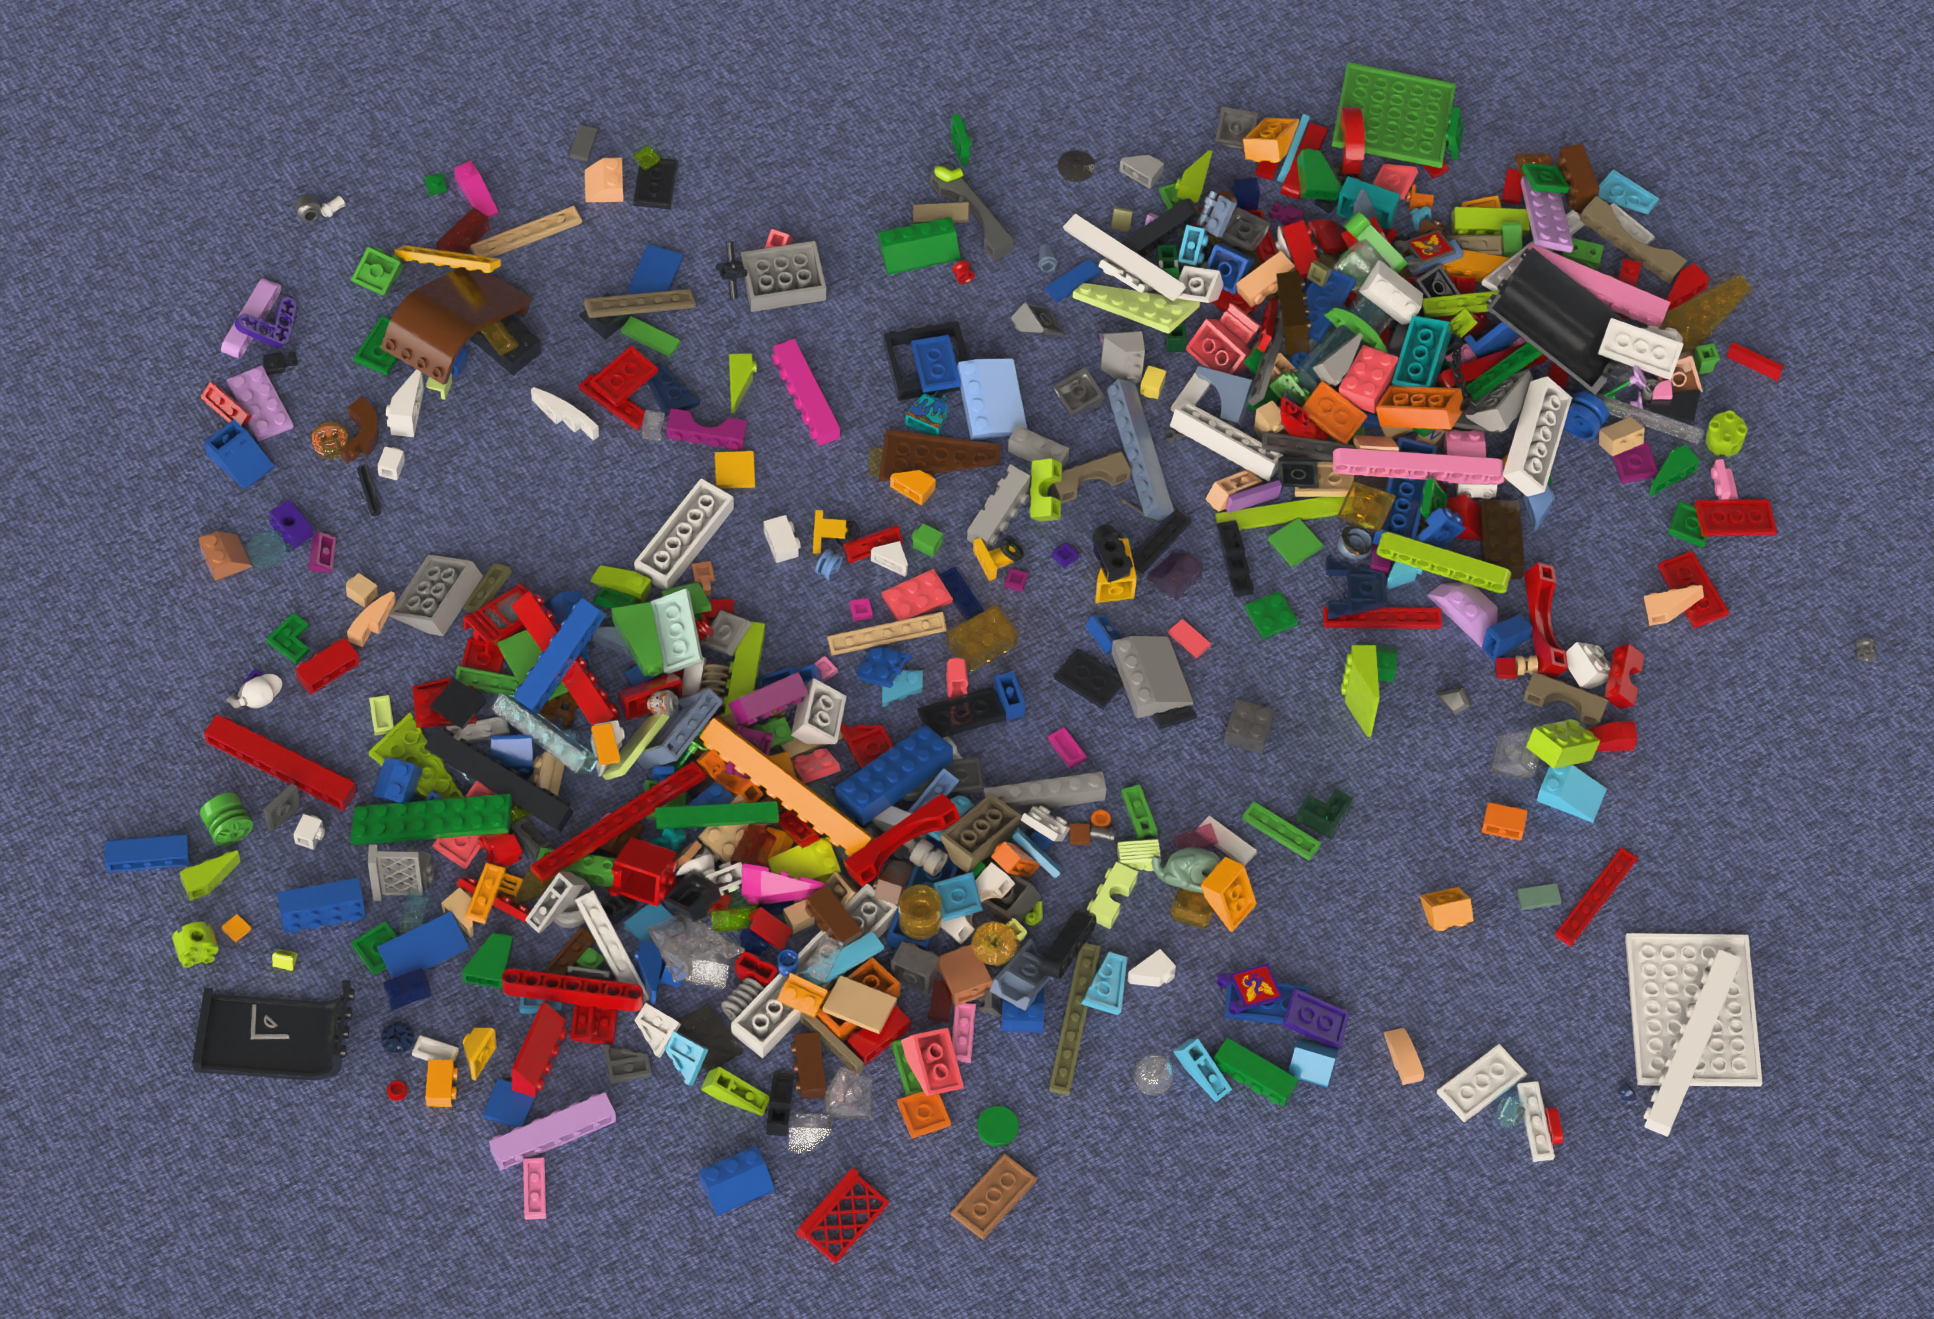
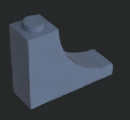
M1197 366L1195 373L1198 378L1207 381L1219 392L1221 398L1220 420L1234 428H1241L1249 405L1248 399L1253 381Z

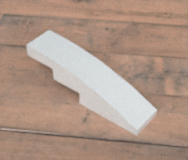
M535 387L531 389L532 401L555 424L563 420L574 432L581 428L592 440L599 437L598 425L583 412L553 394Z

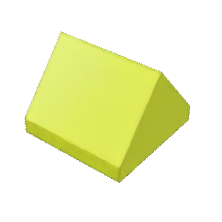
M278 949L272 956L273 967L293 971L298 954Z

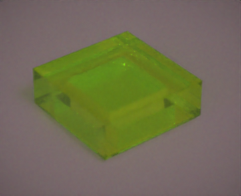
M649 146L633 155V159L644 170L660 161V157Z

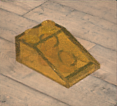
M1353 481L1337 517L1353 526L1380 532L1396 496Z

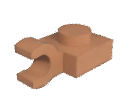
M711 561L691 564L694 581L701 584L706 596H711L710 582L715 581Z

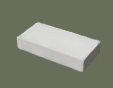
M420 1035L412 1051V1056L427 1061L428 1059L455 1061L459 1048Z

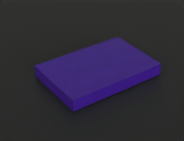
M1294 988L1282 1025L1338 1050L1341 1047L1350 1012Z

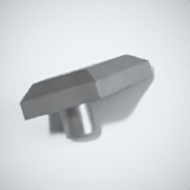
M1464 688L1435 693L1438 699L1454 715L1472 706Z

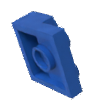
M1447 507L1445 509L1439 508L1433 511L1430 517L1426 519L1429 527L1423 529L1415 539L1416 541L1443 549L1466 528L1462 524V517L1457 512L1453 514Z

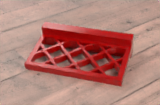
M853 1167L801 1224L796 1232L801 1239L805 1238L835 1265L890 1203L858 1176L859 1172ZM857 1183L864 1188L865 1195L854 1196L853 1187ZM865 1199L866 1210H855L854 1200ZM869 1199H877L882 1203V1206L879 1209H870ZM842 1200H851V1210L840 1211L839 1203ZM852 1214L853 1225H841V1215ZM855 1214H867L866 1224H856ZM828 1215H837L838 1225L827 1226L826 1217ZM839 1229V1240H828L827 1230ZM842 1229H853L854 1237L843 1240ZM815 1230H824L825 1240L816 1241L811 1234ZM828 1244H840L841 1252L835 1257L829 1252Z

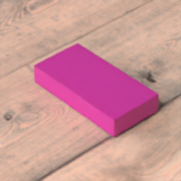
M1065 727L1048 736V741L1070 769L1087 760L1086 754Z

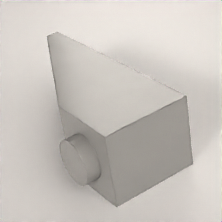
M1361 333L1349 338L1313 367L1321 381L1323 380L1326 384H1333L1334 386L1343 381L1342 376L1349 371L1363 337Z
M559 872L525 921L538 933H541L575 900L585 885L572 872Z

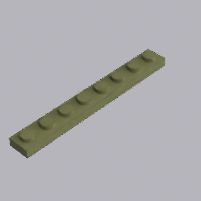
M1085 943L1078 953L1049 1092L1070 1095L1088 1006L1080 1003L1095 976L1101 946Z

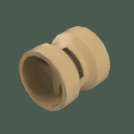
M1530 655L1525 658L1523 656H1516L1517 676L1524 675L1525 673L1533 675V672L1538 673V659L1536 655Z

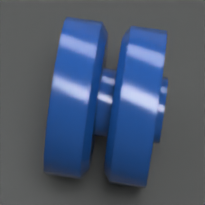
M1584 391L1576 392L1572 396L1564 429L1579 439L1592 440L1608 420V408L1595 395Z

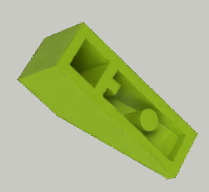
M1208 150L1184 171L1182 178L1177 179L1175 189H1178L1176 197L1181 199L1190 198L1194 203H1198L1212 150Z
M752 353L729 354L731 413L736 412L753 381V372H757L756 361H752Z
M600 565L590 579V582L602 588L605 587L638 597V604L644 603L652 592L651 579L635 571Z
M720 1066L708 1072L701 1088L702 1091L717 1100L760 1116L764 1114L770 1100V1096Z

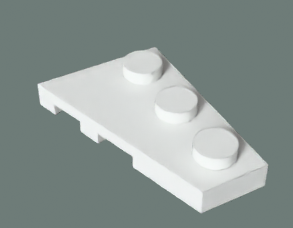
M1107 258L1101 260L1099 267L1103 269L1104 273L1115 276L1141 293L1153 290L1152 287Z

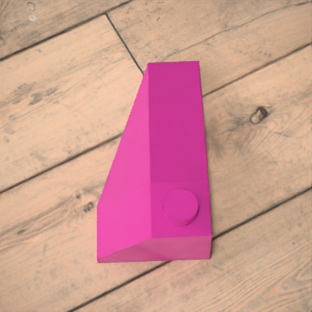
M745 863L742 866V895L752 905L805 899L826 885L823 882L799 877L797 880L782 871L779 875L768 872L769 868Z

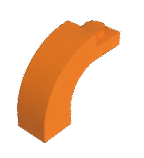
M708 749L696 760L706 775L722 785L734 798L740 794L748 803H755L763 795L759 787L752 783L750 779L725 773L727 765L718 756L715 749L713 751Z

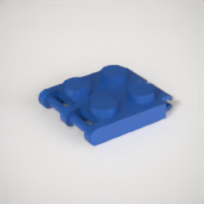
M879 646L875 649L871 648L864 658L866 662H862L855 673L863 682L892 688L894 685L893 681L897 675L902 673V668L907 661H910L911 655Z

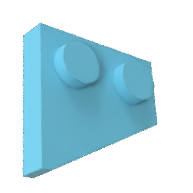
M903 670L893 681L894 685L892 688L883 686L882 707L888 706L894 700L899 699L900 701L909 695L922 692L923 670Z
M673 1031L665 1051L673 1060L676 1069L681 1071L686 1080L684 1082L689 1086H693L709 1049L683 1034Z

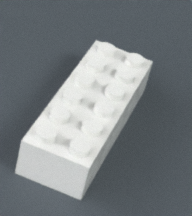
M1548 376L1530 381L1502 475L1527 497L1545 492L1572 397Z
M700 479L635 560V572L651 579V584L662 590L672 588L733 511V496Z

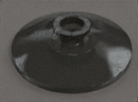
M1079 150L1064 153L1058 161V171L1061 176L1073 182L1089 179L1095 170L1093 158L1086 152Z

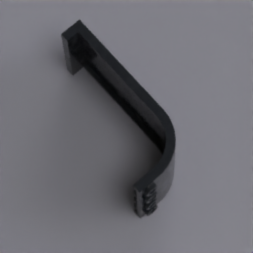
M342 980L343 994L339 998L322 1002L214 994L213 988H204L192 1061L194 1072L295 1080H322L335 1076L340 1072L342 1059L346 1058L347 1054L345 1039H349L350 1027L347 1026L348 1020L352 1019V1007H350V1004L355 999V989L352 988L351 981ZM252 1004L257 1005L255 1034H288L289 1039H251ZM268 1015L278 1026L274 1028L266 1026L264 1017ZM266 1019V1022H267L269 1025H273L272 1023H270V1022Z

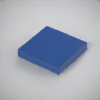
M498 1078L484 1110L483 1117L514 1128L524 1127L536 1098L513 1091L511 1082Z

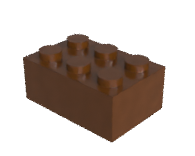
M1582 143L1561 147L1560 155L1557 157V166L1570 187L1568 193H1565L1567 206L1577 213L1583 212L1594 197H1598L1600 189Z

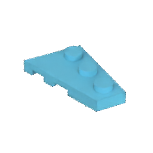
M1112 952L1105 954L1080 1004L1115 1015L1120 1014L1127 957Z

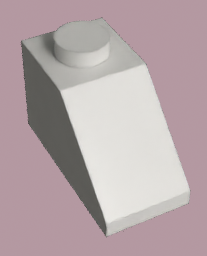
M1159 949L1130 970L1127 981L1130 984L1159 987L1163 983L1167 984L1173 980L1176 966Z

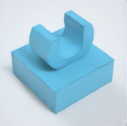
M1427 206L1420 210L1414 208L1410 211V214L1413 215L1411 221L1417 232L1423 219L1429 218L1432 220L1431 209Z

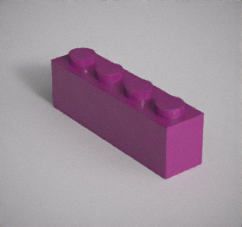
M799 672L740 697L728 705L737 724L742 725L746 723L749 726L758 721L757 717L761 716L762 719L773 715V710L780 712L787 709V704L789 703L794 706L802 702V697L809 693Z

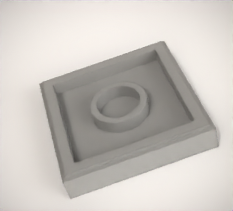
M721 610L711 625L714 635H707V640H701V644L707 648L732 656L752 623L747 619Z

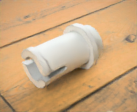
M337 196L327 204L323 203L321 207L322 215L324 217H331L334 212L345 207L344 200Z

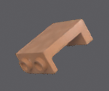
M973 944L962 946L955 951L938 956L940 957L939 972H941L952 993V1001L955 1006L985 995V990L991 989L993 980Z

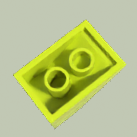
M829 837L820 838L819 841L803 849L798 845L767 860L771 873L779 875L781 871L786 872L797 880L799 877H804L825 883L835 871L841 873Z

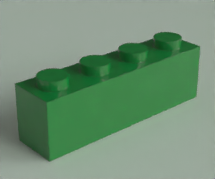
M1229 1038L1224 1041L1214 1056V1063L1221 1073L1229 1074L1235 1081L1246 1084L1257 1094H1263L1274 1104H1280L1284 1107L1297 1088L1298 1079Z

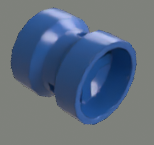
M791 949L783 950L778 955V971L782 976L789 977L790 973L795 975L798 971V955Z

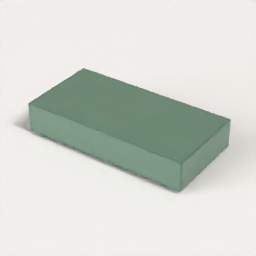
M1557 883L1517 889L1521 910L1559 905L1562 902Z

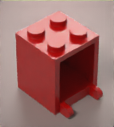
M631 837L616 858L611 869V873L614 876L610 895L617 896L620 894L658 907L668 894V890L673 888L676 883V876H674L678 865L676 851Z

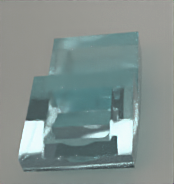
M409 894L402 915L399 933L405 934L424 924L429 897Z

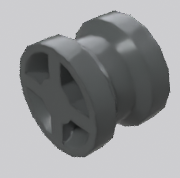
M1863 638L1856 642L1858 660L1872 661L1877 657V652L1874 650L1876 647L1875 640Z

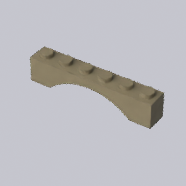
M1595 196L1583 210L1579 220L1585 226L1592 228L1601 237L1610 241L1616 248L1628 254L1630 258L1641 262L1644 268L1652 271L1662 281L1671 284L1685 267L1687 260L1673 250L1648 246L1629 235L1618 223L1612 207L1599 197Z

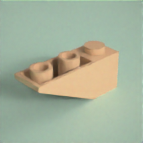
M1691 585L1684 589H1671L1668 592L1651 593L1648 596H1644L1649 626L1670 622L1704 597L1703 586Z

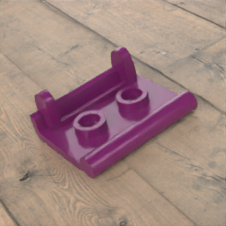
M735 725L734 731L769 756L771 742L774 738L773 733ZM731 761L727 763L725 773L751 778L748 774L745 773L743 775L734 769L735 764Z

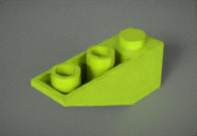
M238 850L226 852L218 858L207 859L202 864L189 866L180 871L181 881L190 901L210 894L240 863Z

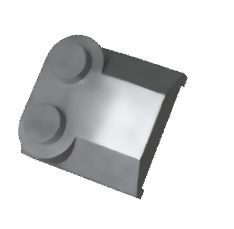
M1221 107L1215 143L1224 147L1244 150L1243 138L1256 127L1258 113Z
M1237 208L1221 238L1222 242L1230 247L1239 246L1253 251L1265 238L1271 223L1241 208Z
M1086 367L1053 386L1071 417L1089 408L1099 407L1105 399V396Z

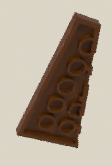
M886 429L879 482L890 481L892 474L921 470L932 475L999 465L1001 444Z

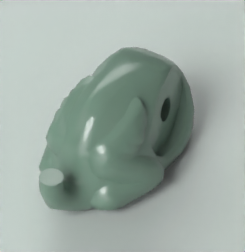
M1187 847L1171 854L1164 867L1160 865L1161 857L1154 855L1152 858V868L1156 875L1168 885L1203 893L1201 887L1203 880L1209 876L1221 860L1214 852L1207 849Z

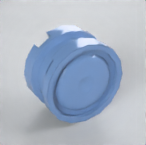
M829 549L825 550L816 565L815 573L820 576L824 575L829 581L834 578L833 574L837 573L840 569L843 557L839 554H833V551Z

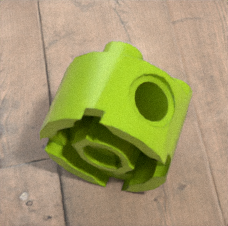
M1731 410L1717 414L1709 423L1705 439L1706 445L1711 452L1718 456L1720 454L1725 455L1724 457L1736 455L1743 446L1748 428L1743 419Z
M193 922L182 926L181 932L178 933V930L174 932L172 940L179 962L182 963L183 967L188 968L202 962L207 964L215 960L214 955L217 954L219 948L211 924L206 926V922Z

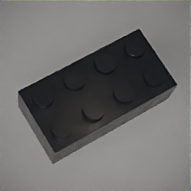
M511 315L478 331L469 338L513 376L541 354L540 340Z

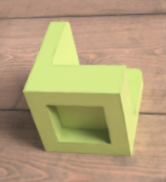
M450 374L448 383L444 385L429 377L426 387L441 391V399L446 400L452 384V374Z

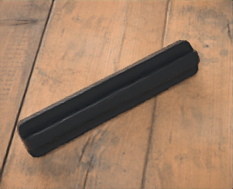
M366 465L359 466L357 472L370 514L373 517L379 516L381 509L368 467Z

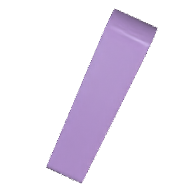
M262 278L239 316L246 313L264 321L281 292V285ZM234 322L222 343L221 352L241 359L252 342L253 337L239 332Z

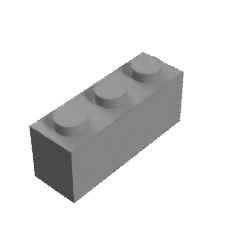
M1017 425L1009 438L1008 452L1031 463L1035 460L1052 458L1062 463L1063 471L1069 459L1070 448Z

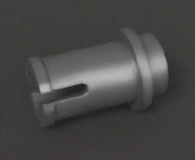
M1093 825L1090 838L1104 840L1108 844L1114 843L1117 831L1113 830V828L1106 829Z

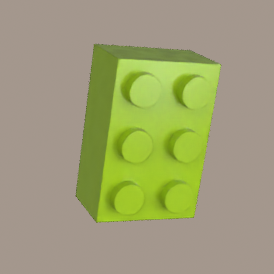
M1569 719L1534 727L1526 748L1556 769L1592 761L1600 740L1591 731L1584 729L1578 721Z

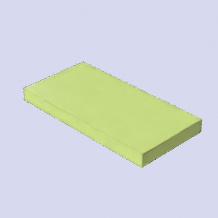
M662 714L658 717L654 715L647 717L619 752L620 763L610 764L601 776L605 780H610L625 775L669 719V716Z

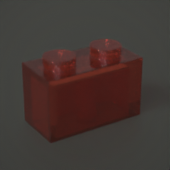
M749 824L738 846L735 848L731 860L735 863L741 862L742 865L745 863L763 866L777 838L764 827Z

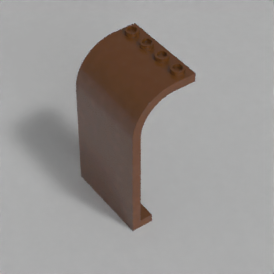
M465 267L457 268L417 288L402 301L389 322L381 349L444 385L448 383L454 362L460 350L471 336L515 312L522 316L526 315L532 298L490 273H484L479 269L466 270Z

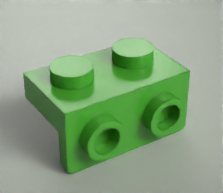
M1287 370L1283 371L1268 384L1280 400L1282 398L1281 394L1284 391H1288L1301 407L1311 395L1305 387L1300 388L1297 384L1300 380L1293 372L1289 374Z
M775 717L770 719L765 725L760 726V724L749 728L773 733L774 738L770 749L794 740L785 717L780 719Z

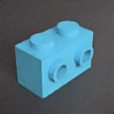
M1186 225L1178 258L1179 265L1198 268L1199 265L1203 264V246L1206 247L1209 240L1205 229Z

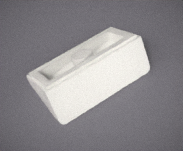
M702 657L703 662L684 668L682 696L695 693L702 688L703 668L706 665L705 657Z

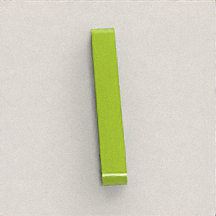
M1390 532L1381 534L1377 548V554L1383 558L1496 593H1505L1507 591L1511 572L1506 568Z

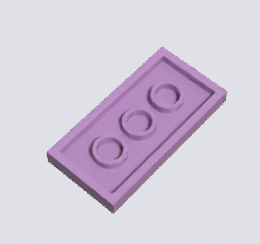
M263 366L226 379L236 402L252 415L248 425L257 442L294 428Z

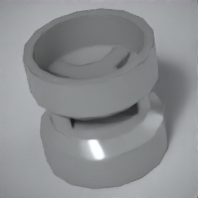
M1650 379L1646 382L1647 387L1643 386L1641 397L1644 404L1646 402L1650 403L1654 389L1660 383L1659 381Z

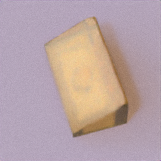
M500 320L480 330L500 356L519 346L518 342Z

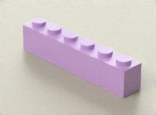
M606 1093L594 1094L586 1101L575 1102L567 1109L562 1111L556 1110L548 1117L535 1119L529 1125L519 1126L510 1133L495 1136L489 1141L490 1151L501 1171L523 1162V1158H532L616 1122V1114Z

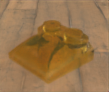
M1179 888L1170 913L1171 917L1179 923L1203 929L1210 926L1214 909L1206 900L1204 893Z

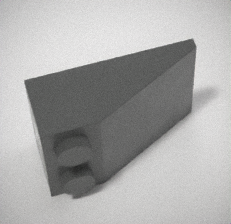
M989 860L986 867L992 862L1005 872L1015 884L1002 899L989 898L981 902V904L1007 923L1012 918L1021 923L1042 896L1032 884L1017 875L1007 873L1000 865Z

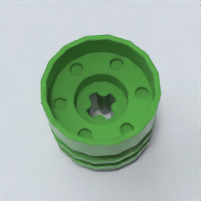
M224 793L212 798L204 804L199 813L206 828L209 829L215 844L218 846H228L242 840L253 828L251 818L248 816L247 811L244 810L241 800L235 793Z

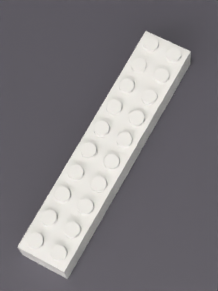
M868 884L844 908L862 929V937L873 931L877 938H879L892 925L898 907L895 904L874 898L876 890H873ZM820 931L798 954V971L795 974L796 976L807 980L803 975L804 970L839 951L838 947L835 948L831 944L826 932ZM780 973L731 1023V1034L761 1058H764L796 1025L801 1016L800 1011L777 1001L785 982L789 978L782 976ZM840 975L821 987L829 990L837 982Z

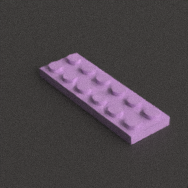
M1523 176L1520 183L1535 246L1571 253L1573 243L1561 194L1534 191L1527 178Z

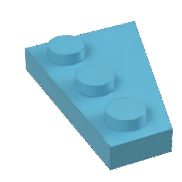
M1614 169L1599 185L1598 197L1603 201L1614 202L1618 206L1644 214H1649L1659 202L1658 197Z

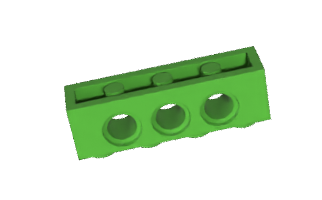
M540 847L537 861L554 851V849ZM586 855L561 872H572L575 876L584 879L589 885L612 887L614 874L611 873V869L616 859Z

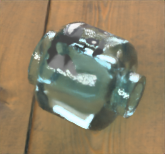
M1510 1096L1507 1099H1502L1495 1113V1117L1500 1121L1499 1125L1510 1129L1511 1126H1519L1526 1112L1523 1106L1524 1103Z

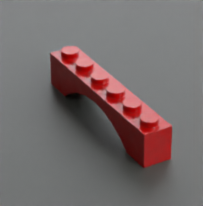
M1538 562L1524 573L1530 621L1533 627L1534 649L1538 659V674H1544L1549 678L1555 679L1568 669L1566 651L1556 641L1551 625V603L1556 585L1554 566Z
M943 793L932 799L844 860L849 875L861 887L879 876L886 860L901 845L920 835L945 830L961 818L955 804Z

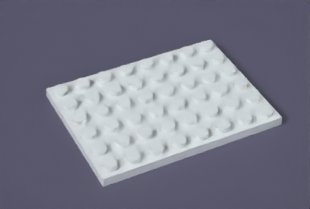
M1626 933L1625 940L1637 1085H1659L1658 1082L1662 1073L1667 1074L1669 1068L1665 1067L1669 1056L1674 1057L1676 1051L1672 1049L1676 1039L1681 1040L1683 1036L1680 1030L1683 1023H1688L1690 1017H1687L1690 1006H1695L1697 1003L1694 997L1698 988L1702 989L1704 986L1701 983L1705 971L1710 972L1709 961L1712 955L1716 956L1720 949L1740 957L1742 960L1689 1086H1761L1762 1074L1748 935Z

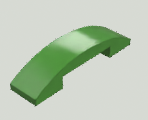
M1333 308L1323 314L1336 327L1344 324L1355 335L1361 333L1363 335L1361 340L1369 347L1388 353L1378 334L1358 316L1339 308Z

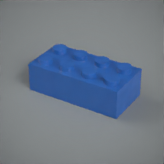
M359 878L277 892L284 933H296L303 929H317L324 925H338L341 922H356L366 918Z

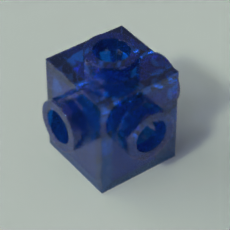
M751 920L747 929L744 928L740 934L741 949L744 952L760 957L762 951H766L770 943L750 929L753 921Z

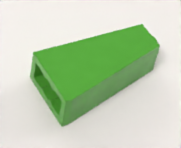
M651 602L611 608L612 621L643 676H657L664 673Z

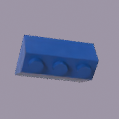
M757 1146L699 1171V1182L717 1216L775 1191L766 1163Z

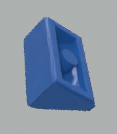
M1105 613L1092 615L1085 624L1106 654L1112 652L1114 640L1123 638Z

